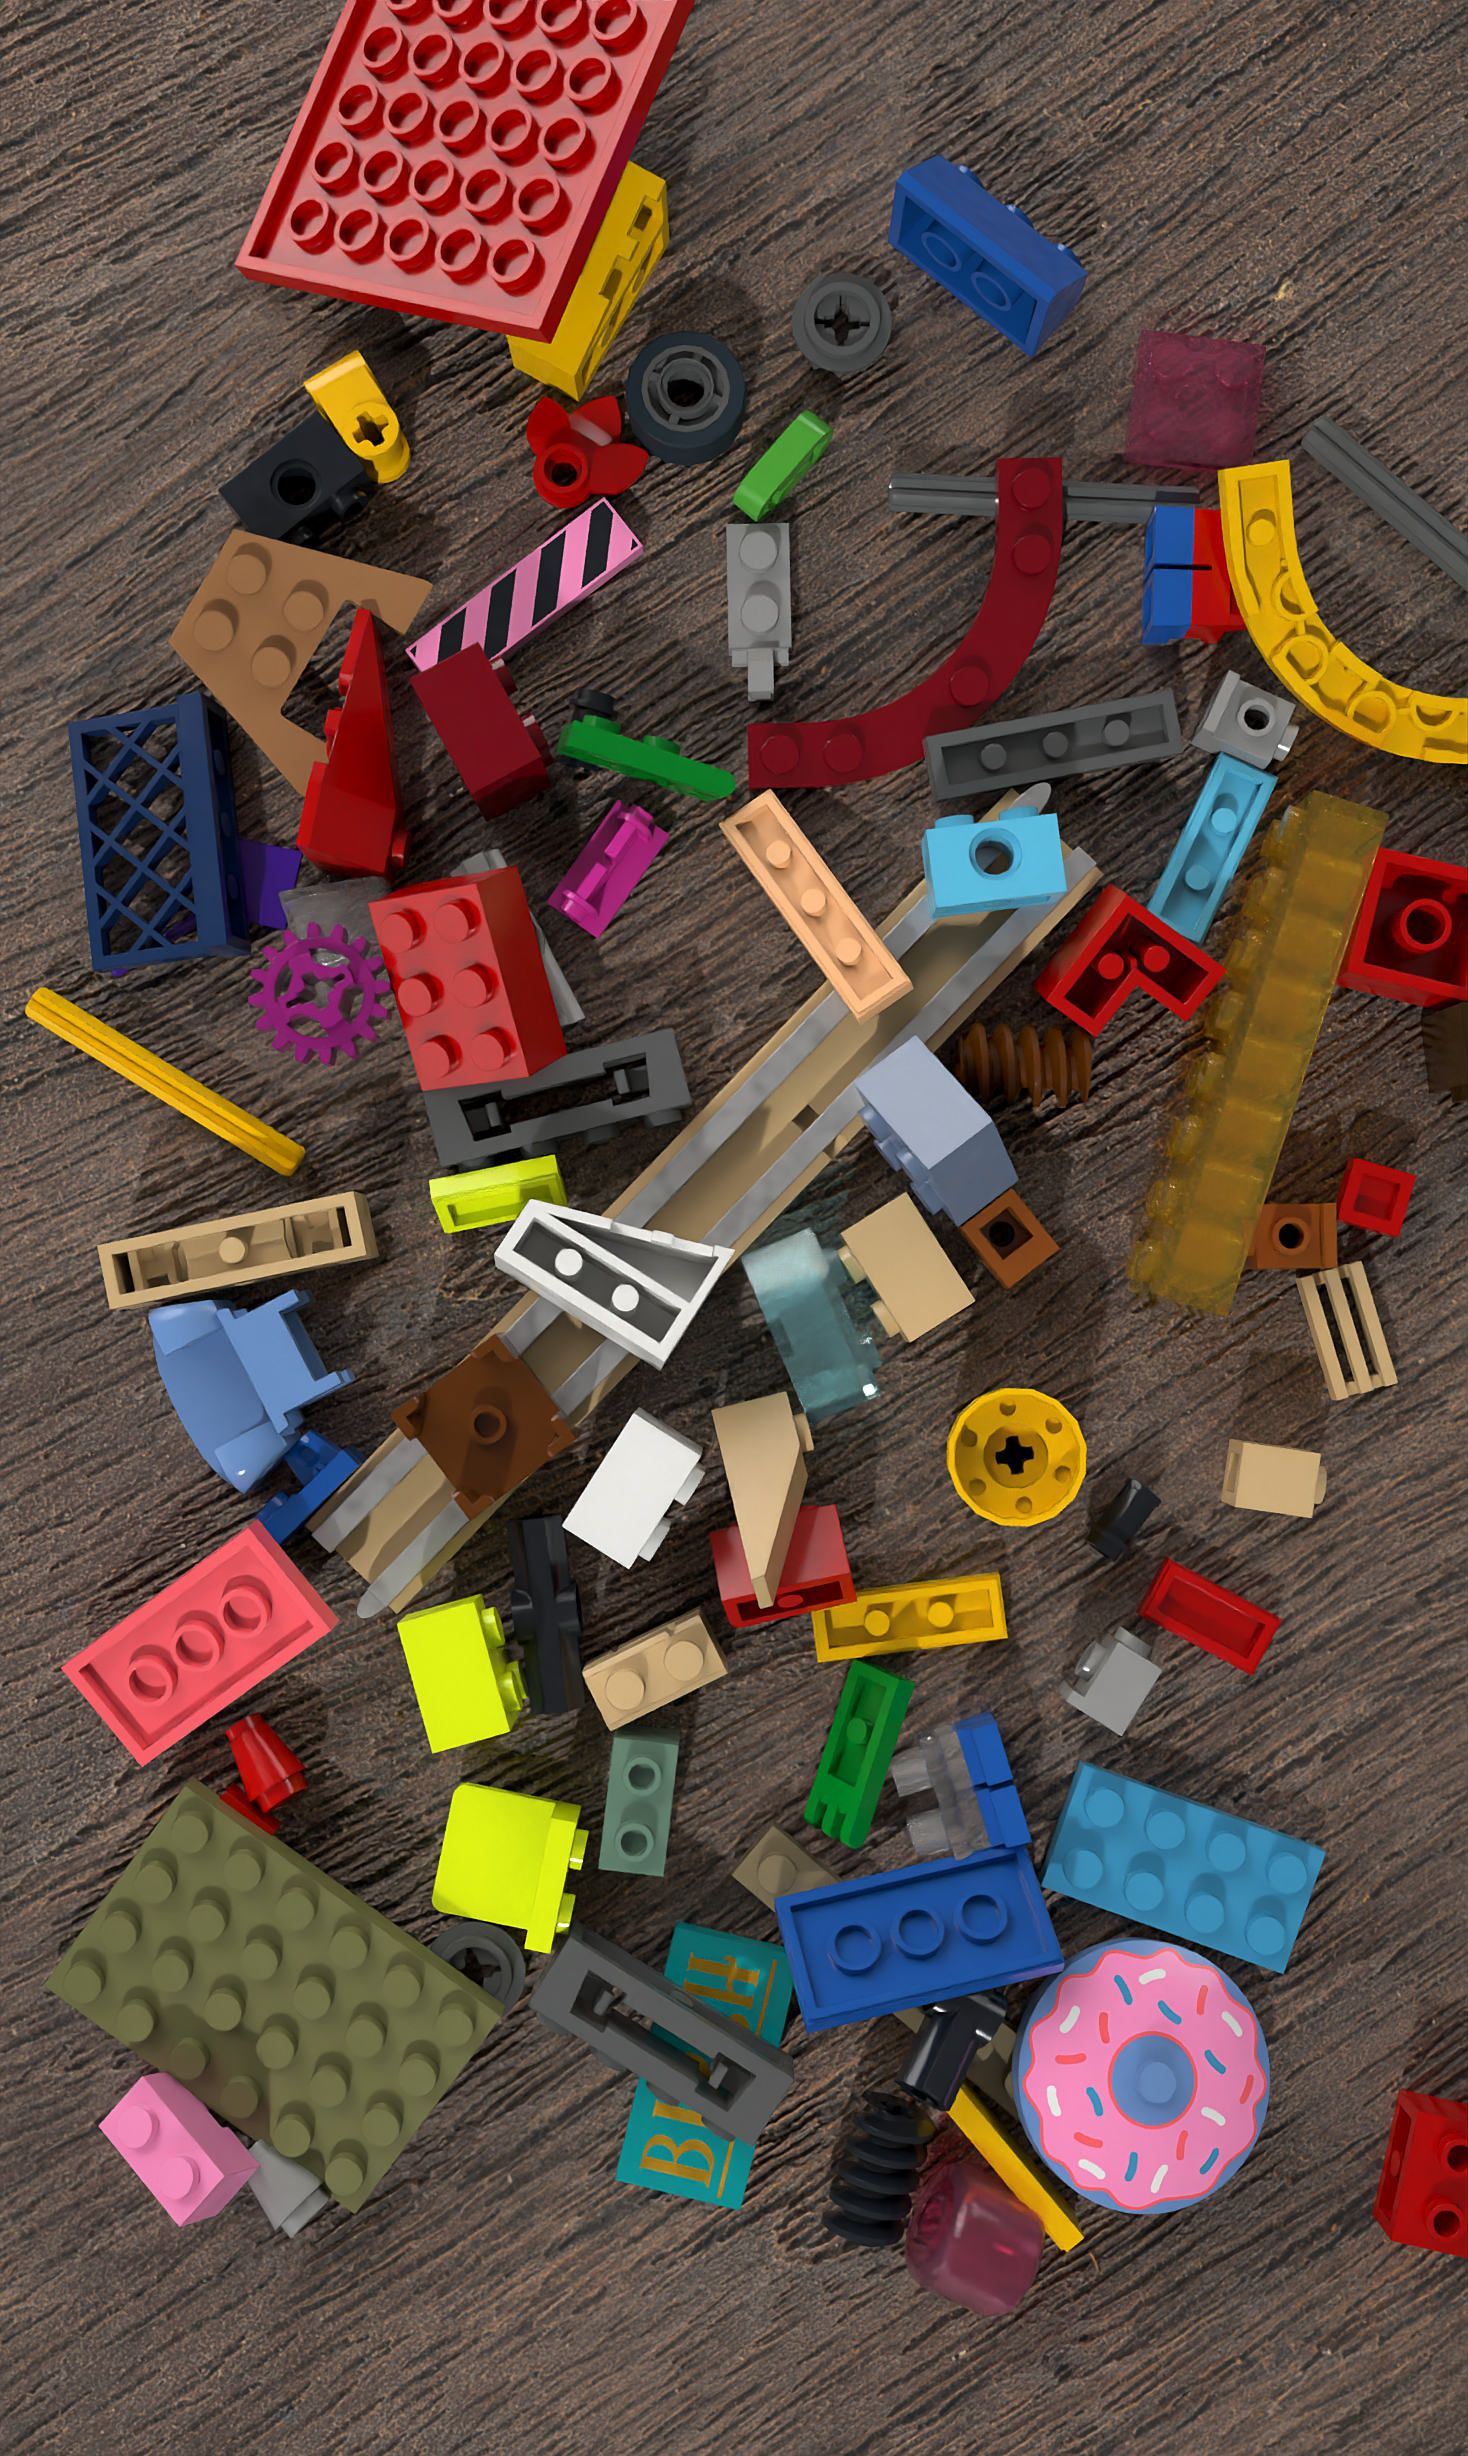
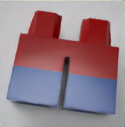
M1156 505L1144 531L1143 583L1146 584L1143 588L1141 644H1167L1169 639H1201L1204 643L1216 644L1224 632L1248 630L1237 606L1233 588H1231L1223 541L1221 510Z

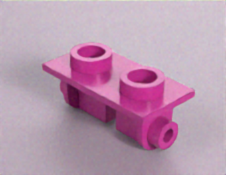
M617 800L546 903L599 939L670 835L653 824V817L639 806L632 804L629 807L620 800Z

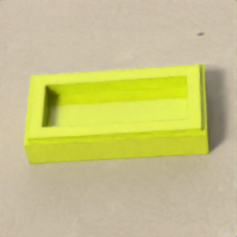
M555 1154L429 1180L431 1200L445 1233L516 1220L530 1199L569 1208L565 1185Z

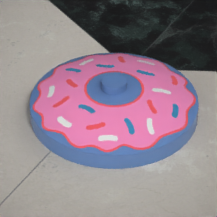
M1125 1937L1094 1944L1077 1952L1065 1960L1063 1971L1049 1974L1032 1996L1017 2030L1012 2057V2086L1016 2108L1024 2131L1034 2150L1058 2178L1080 2195L1106 2208L1124 2213L1160 2214L1176 2211L1205 2199L1222 2187L1243 2165L1259 2137L1266 2117L1270 2093V2063L1263 2031L1254 2010L1238 1986L1220 1968L1201 1955L1173 1943L1151 1938Z

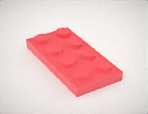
M257 1519L73 1656L61 1669L141 1767H143L330 1632L339 1622V1619Z

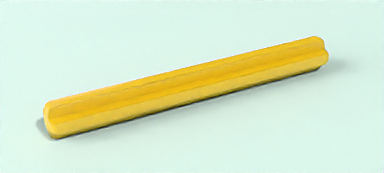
M40 987L32 995L25 1009V1013L29 1018L281 1175L291 1176L302 1163L306 1152L304 1147L46 987Z

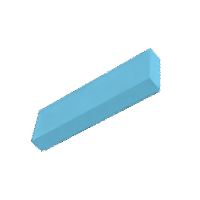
M1223 751L1218 754L1146 908L1199 949L1279 778Z

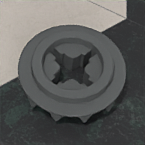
M835 273L815 280L804 289L794 306L791 327L796 349L801 351L810 361L814 370L823 368L834 372L838 378L846 372L855 370L865 372L874 360L880 355H884L891 335L892 315L885 296L869 280L854 274ZM840 304H845V314L848 315L849 325L859 326V329L849 330L847 340H844V346H838V340L835 339L833 329L824 328V325L834 324L836 314H839Z
M467 1919L446 1931H441L429 1950L458 1971L465 1968L470 1947H472L473 1955H477L480 1964L496 1966L494 1970L486 1973L483 1989L506 2005L501 2018L505 2016L518 2002L525 1985L526 1958L523 1957L516 1943L515 1936L507 1934L492 1922H470Z

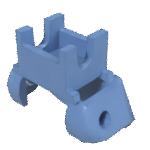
M293 1289L252 1311L248 1308L237 1310L230 1300H207L149 1310L148 1319L153 1332V1346L158 1370L181 1422L207 1463L222 1479L232 1484L242 1494L259 1489L284 1461L283 1456L302 1437L298 1428L306 1421L301 1411L302 1408L357 1380L351 1369L328 1374L296 1312L316 1301L311 1290L299 1292L297 1289Z

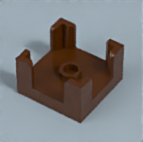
M503 1332L493 1334L469 1353L471 1356L423 1393L414 1395L389 1415L409 1441L416 1438L419 1440L456 1490L451 1493V1496L470 1521L582 1435Z

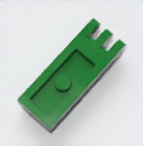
M584 715L583 722L574 720L562 728L556 750L557 753L705 802L729 796L735 790L736 781L731 773L680 756L681 746L672 741L647 735L644 737L643 743L619 735L621 730L619 724L592 715Z
M853 1658L804 1812L806 1824L815 1829H822L823 1833L834 1839H840L843 1844L852 1849H858L863 1845L914 1689V1681L870 1661Z

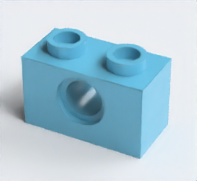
M1018 807L1000 812L998 821L974 823L972 815L949 816L936 820L934 822L935 829H927L922 838L921 850L931 919L1058 903L1067 892L1057 813L1038 815L1037 807ZM986 846L1000 849L1008 860V870L998 875L984 872L976 862L975 852Z

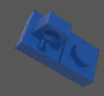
M313 1429L305 1433L283 1456L304 1488L294 1493L291 1497L282 1490L254 1517L263 1524L281 1548L305 1526L316 1512L367 1460L354 1445L341 1449Z

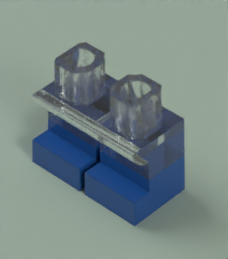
M989 1710L919 1734L917 1737L920 1746L907 1749L891 1758L890 1768L899 1797L933 1787L938 1808L905 1817L917 1856L938 1854L952 1850L955 1860L958 1861L970 1856L973 1851L1005 1844L1006 1848L1032 1842L1018 1793L1012 1781V1773L998 1726Z

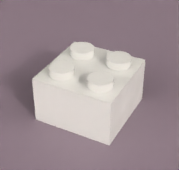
M639 1407L627 1422L562 1524V1527L630 1569L638 1555L650 1561L670 1529L669 1526L672 1521L663 1516L674 1499L685 1506L705 1474L706 1467L698 1462L703 1447Z

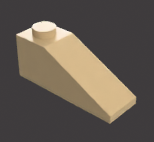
M786 1391L711 1410L748 1568L760 1609L773 1606L808 1478L802 1453L814 1450L806 1414L804 1412L792 1415Z

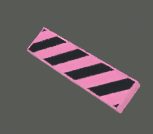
M603 497L405 649V651L420 672L476 642H479L488 660L500 655L504 661L644 553L643 545L606 498Z

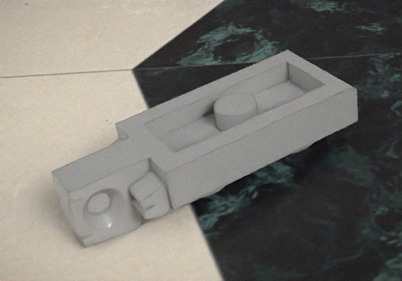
M789 523L726 524L729 656H732V667H748V702L773 701V666H789V655H791L792 649Z

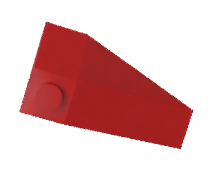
M358 608L339 673V692L341 696L346 697L343 708L336 707L334 710L329 709L324 725V732L327 736L326 752L328 762L327 764L316 761L313 763L296 846L320 871L394 885L397 868L405 869L408 864L412 845L411 831L404 830L406 822L381 629L371 610Z

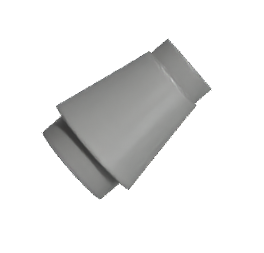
M260 2139L248 2151L261 2166L247 2182L275 2231L282 2227L292 2238L331 2198L320 2187L324 2182L291 2158L280 2154L274 2147H270Z

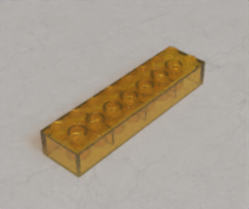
M1313 790L1296 806L1289 805L1281 821L1273 819L1261 848V855L1269 858L1262 881L1258 879L1252 881L1242 906L1241 915L1249 917L1243 940H1233L1224 961L1223 967L1227 969L1224 976L1230 977L1223 1001L1218 999L1213 1001L1203 1026L1202 1034L1210 1037L1208 1048L1203 1061L1194 1060L1185 1081L1183 1095L1190 1097L1191 1100L1184 1121L1176 1119L1166 1139L1163 1155L1171 1158L1164 1182L1159 1180L1154 1182L1145 1204L1144 1216L1152 1218L1145 1241L1136 1240L1127 1259L1124 1276L1132 1279L1128 1291L1129 1294L1199 1317L1228 1316L1390 814Z

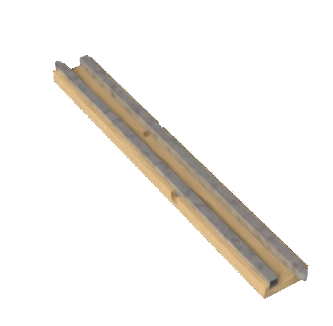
M1048 783L1036 784L1021 795L1011 788L978 823L998 821L1000 812L1018 807H1037L1039 815L1050 797V785ZM1060 839L1067 892L1058 903L934 919L930 918L926 880L924 878L874 930L908 976L914 989L860 1025L827 979L601 1216L613 1219L612 1222L652 1232L653 1230L674 1234L676 1238L712 1247L718 1245L734 1249L735 1252L723 1271L724 1273L865 1126L857 1113L865 1104L853 1082L915 1035L934 1054L1102 878L1104 874L1095 866L1097 863L1079 846L1073 851ZM986 846L975 852L976 862L984 872L998 875L1008 870V860L1000 849ZM531 1289L476 1346L478 1347L493 1334L503 1332L576 1427L641 1360V1358ZM468 1354L460 1363H462L471 1355ZM398 1427L316 1512L305 1526L329 1553L336 1550L371 1584L359 1601L357 1607L359 1617H371L387 1605L398 1614L528 1477L470 1521L452 1498L451 1493L456 1489L417 1438L409 1441Z

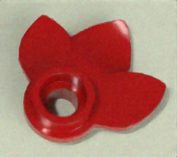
M608 395L587 402L570 415L557 402L544 396L531 412L527 422L526 436L537 458L533 467V481L537 493L548 504L558 508H572L583 503L591 494L617 495L627 490L644 472L649 459L648 452L638 446L621 443L622 422L618 403L614 396ZM561 470H570L576 475V479L571 485L560 486L553 481L554 476Z

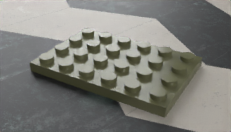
M193 1777L180 1791L44 1986L159 2071H167L197 2099L257 2142L262 2139L270 2147H274L280 2154L291 2158L324 2182L320 2187L329 2196L356 2214L496 2025L506 2005L274 1835L271 1836L219 1799V1795Z

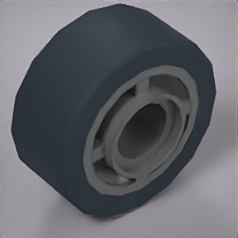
M687 330L660 335L641 349L629 368L625 394L632 431L646 451L666 463L692 466L712 461L729 449L743 427L746 408V385L741 364L730 349L706 333ZM685 390L693 391L701 397L697 404L690 407H681L671 401L675 394Z

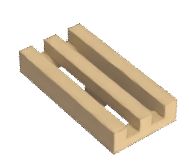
M1353 1261L1340 1265L1338 1268H1329L1295 1278L1331 1400L1338 1401L1348 1398L1353 1394H1362L1372 1391L1377 1387L1398 1383L1362 1261ZM1342 1278H1347L1375 1374L1369 1375L1342 1286ZM1318 1285H1326L1354 1380L1344 1381L1316 1288Z

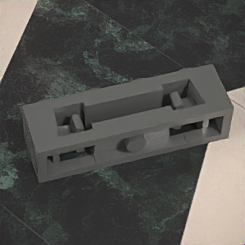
M672 1028L567 1054L530 1077L422 1092L441 1167L447 1170L458 1168L460 1174L497 1166L496 1158L519 1152L522 1161L553 1154L556 1155L560 1153L558 1142L581 1136L584 1146L608 1142L621 1137L620 1126L643 1120L646 1130L670 1126L683 1121L682 1110L693 1108ZM646 1059L647 1065L630 1070L622 1069L613 1073L621 1098L650 1090V1097L616 1106L613 1100L609 1099L510 1125L511 1133L484 1140H479L477 1134L506 1128L501 1106H497V1103L494 1102L486 1104L482 1108L470 1111L466 1109V1105L501 1096L507 1099L508 1103L602 1080L608 1078L606 1069Z
M577 1920L573 1921L568 1935L563 1937L533 1986L528 2006L536 2010L535 2017L543 2026L561 2036H567L571 2032L590 2044L591 2053L607 2067L616 2071H623L626 2067L647 2080L646 2087L664 2103L677 2107L681 2102L702 2115V2123L713 2134L723 2140L733 2142L737 2137L753 2147L795 2079L792 2056ZM614 1987L626 1993L622 2001L623 2003L712 2058L713 2061L708 2067L711 2071V2077L709 2078L699 2072L700 2062L613 2007H610L606 2013L607 2007L615 1996L612 1992Z

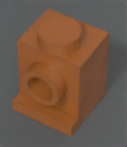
M1013 1188L1005 1190L956 1229L993 1275L994 1280L1001 1289L1012 1287L1060 1249ZM996 1222L1006 1224L1011 1230V1240L1003 1247L993 1244L989 1237L990 1228Z
M1336 1203L1255 1204L1245 1206L1244 1218H1238L1235 1226L1236 1252L1238 1256H1245V1270L1338 1268ZM1285 1224L1292 1225L1295 1228V1245L1290 1249L1284 1247L1279 1240V1231Z

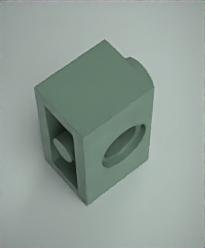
M625 1724L616 1729L613 1740L598 1869L664 1877L681 1730Z

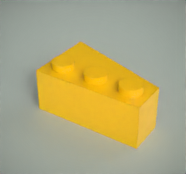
M628 160L552 343L548 344L506 335L515 368L573 400L580 401L670 243L666 180Z

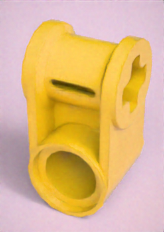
M357 349L303 382L319 413L365 467L371 481L389 483L397 480L406 472L411 462L410 447L379 383ZM380 439L382 443L374 447L372 443Z

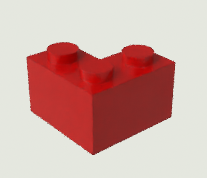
M1109 883L1032 984V987L1048 1003L1097 1037L1136 985L1187 1022L1227 969L1126 893Z

